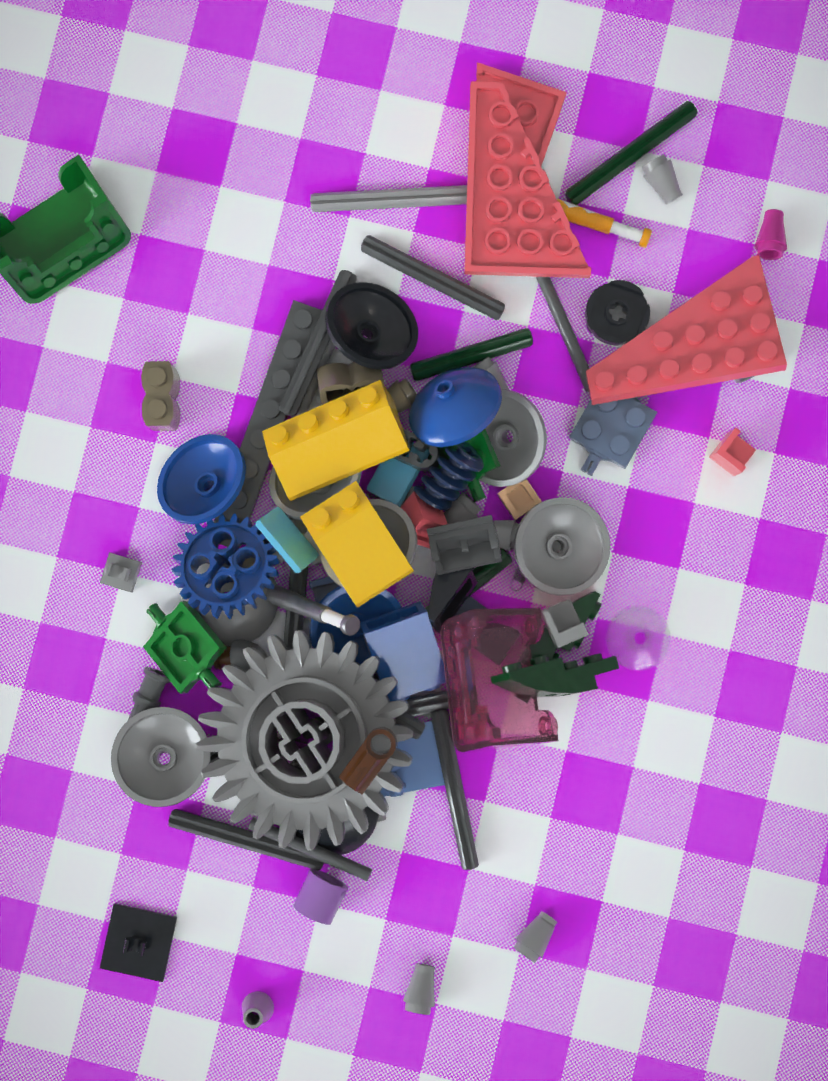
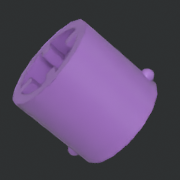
M310 869L293 907L296 911L313 921L331 925L343 898L346 896L348 886L328 873Z

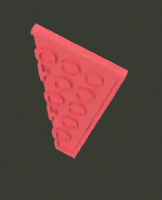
M471 81L464 274L590 278L591 267L588 266L581 252L580 244L572 233L565 212L554 195L547 174L539 163L538 155L519 121V115L509 100V94L503 82Z

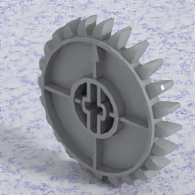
M303 630L295 631L293 649L291 650L287 649L284 641L279 636H268L269 657L266 658L254 647H246L243 649V654L250 669L246 671L236 665H225L222 670L234 684L233 688L213 687L207 691V694L213 700L223 705L221 711L202 713L198 717V721L217 728V735L197 742L196 749L218 752L219 756L218 760L202 769L201 775L202 777L224 775L227 780L213 795L212 799L214 802H221L234 796L241 800L230 817V821L233 824L245 819L253 812L258 815L253 830V838H261L274 824L280 826L278 845L279 848L284 849L291 843L297 830H303L306 849L311 851L319 842L321 829L326 828L335 846L341 845L345 838V821L349 820L352 826L360 834H363L369 826L368 817L364 810L367 806L382 816L388 812L389 805L380 791L382 788L393 792H401L404 783L398 775L392 772L393 766H410L413 758L406 751L398 749L396 746L393 755L387 760L363 795L346 785L339 778V775L373 729L378 727L391 729L397 738V745L398 742L408 740L414 736L413 728L396 723V717L407 711L409 704L403 700L390 702L387 695L397 685V679L392 676L377 681L374 674L378 670L380 659L377 656H372L360 665L356 662L358 644L353 640L349 641L340 653L334 652L335 642L333 635L329 632H323L318 640L317 648H311L310 639L306 632ZM303 708L318 713L326 722L322 723L318 719L311 721ZM328 727L333 735L332 752L324 742L329 737L326 729ZM277 730L283 738L279 742V747L277 745ZM309 730L314 740L300 749L296 745L295 739ZM378 734L372 738V746L377 752L383 753L390 749L391 742L386 735ZM297 759L302 769L290 765L287 760L293 761Z

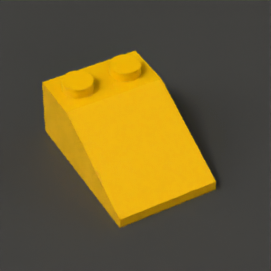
M357 481L300 516L316 545L357 608L414 572Z

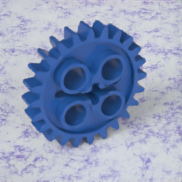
M221 514L218 523H214L213 520L207 521V527L205 528L200 524H195L197 530L195 535L189 532L185 533L189 540L188 544H177L183 554L173 555L176 563L180 564L172 568L175 576H179L174 581V584L178 588H183L179 594L184 600L189 599L188 604L193 609L199 606V611L203 615H206L211 609L212 615L216 619L219 618L222 610L229 619H232L234 609H238L242 616L245 615V605L247 604L257 609L255 602L257 597L267 600V596L263 592L264 588H275L269 577L279 576L277 569L271 567L280 563L278 557L272 555L277 550L269 543L256 525L252 526L249 517H246L240 523L237 514H233L229 522ZM231 539V543L227 548L218 549L220 542ZM246 559H256L251 567L242 568V564ZM205 563L210 564L205 573L196 574L199 566ZM226 563L227 565H230V567L226 568L222 565ZM234 583L231 591L220 593L224 584Z

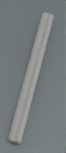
M467 185L313 193L310 197V204L313 212L467 204Z

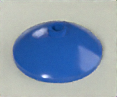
M475 367L452 369L433 378L420 390L411 406L409 424L414 435L424 444L434 447L453 446L475 437L492 422L499 411L502 391L498 381L490 372Z
M215 434L192 438L178 447L165 462L158 478L157 496L165 513L180 523L194 525L210 521L226 511L236 500L245 480L246 464L241 450L230 439Z
M340 586L329 592L319 602L339 614L345 616L349 614L354 615L360 622L402 608L398 600L388 590H384L357 608L347 591ZM311 619L309 634L312 648H317L318 640L323 632H329L334 638V652L340 653L342 648L349 641L353 640L358 644L356 662L361 665L370 658L361 628H359L356 634L349 636L344 634L339 627L329 623L323 624Z

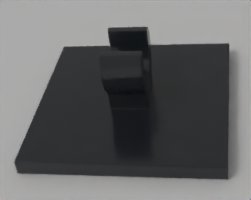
M114 903L99 969L163 982L177 916Z

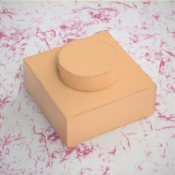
M527 479L521 483L507 486L497 493V496L514 520H517L535 505L542 502Z

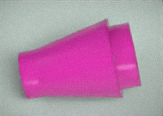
M770 209L764 214V220L754 246L757 250V255L762 259H780L783 257V252L787 250L784 212L781 210Z

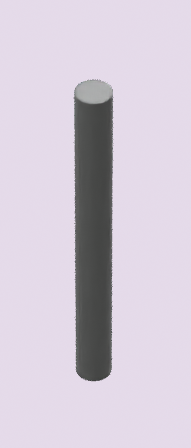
M536 277L586 392H589L586 371L590 368L550 277Z
M252 818L248 827L249 830H254L257 818ZM272 826L263 836L278 842L279 828ZM296 835L288 845L292 849L365 881H368L373 869L319 845L313 850L307 851L304 839Z

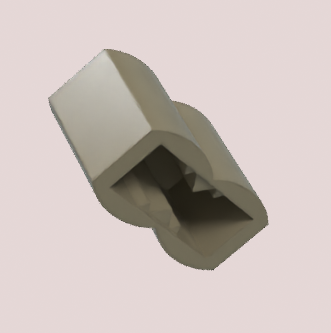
M169 361L145 362L141 374L142 386L146 393L142 402L144 423L153 431H176L181 416L180 408L176 401L180 391L179 374Z
M355 362L349 365L330 363L317 369L322 405L378 380H381L384 384L382 369L367 368Z

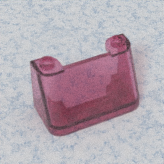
M541 608L472 609L445 620L440 632L452 738L456 749L459 752H473L559 741L557 720L549 710H538L537 697L505 690L492 684L490 679L491 676L503 673L502 666L521 662L522 668L529 666L528 659L532 658L530 645L539 642L544 633Z

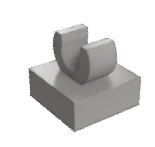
M109 552L100 583L133 593L142 562Z

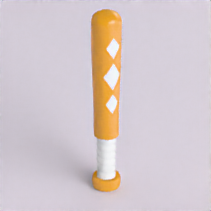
M556 198L560 202L570 223L605 234L613 233L638 242V246L642 248L647 247L652 233L651 229L644 228V230H639L638 228L615 222L614 218Z

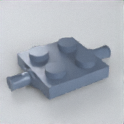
M636 397L592 405L590 400L569 436L570 440L583 446L589 453L580 470L586 473L592 463L587 474L593 476L601 460L612 462L626 469L657 415V411L642 404Z

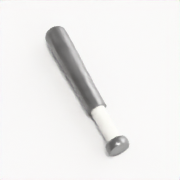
M275 585L274 589L268 590L267 599L273 605L323 624L329 623L339 627L344 634L349 636L356 634L360 628V621L354 615L349 614L345 616L339 614L328 606L278 585Z

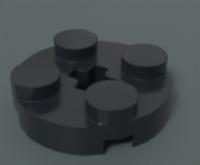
M625 280L610 281L595 289L585 308L588 331L601 342L614 346L624 345L642 333L650 319V306L647 304L642 290L637 285ZM617 305L622 306V312L626 314V318H619L618 321L613 320L612 314L609 313V308L615 309Z

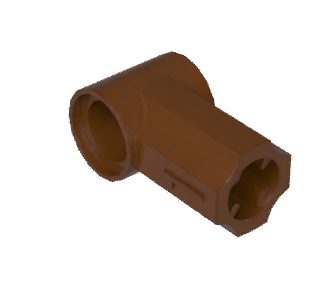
M386 727L373 729L341 772L339 778L354 791L363 795L396 749L397 738L393 731ZM378 734L386 735L391 742L390 749L383 753L377 752L372 746V738Z

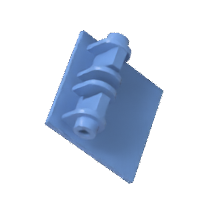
M432 721L424 722L425 729L419 739L410 738L398 742L397 748L406 751L412 756V764L405 767L393 766L392 772L400 777L404 787L398 793L382 788L380 792L384 797H396L403 795L405 792L445 785Z

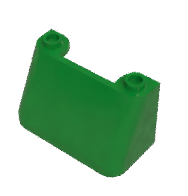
M79 154L66 162L58 172V179L64 189L13 222L3 213H0V274L26 303L35 304L44 301L122 250L131 240V232Z

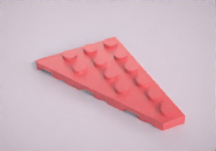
M759 255L752 256L586 371V379L591 404H602L785 371L787 362Z

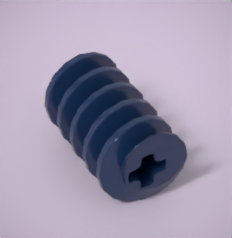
M467 442L457 444V450L450 446L446 447L445 451L450 458L447 459L443 456L437 458L442 468L440 469L436 466L429 468L434 478L423 475L421 478L426 488L420 485L414 486L413 490L432 507L444 511L449 510L452 506V501L459 498V491L466 490L468 482L475 479V472L483 469L484 463L482 458Z

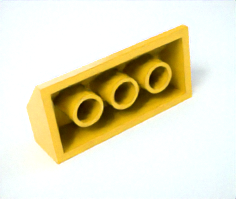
M381 380L262 431L268 457L290 501L410 451L395 402Z

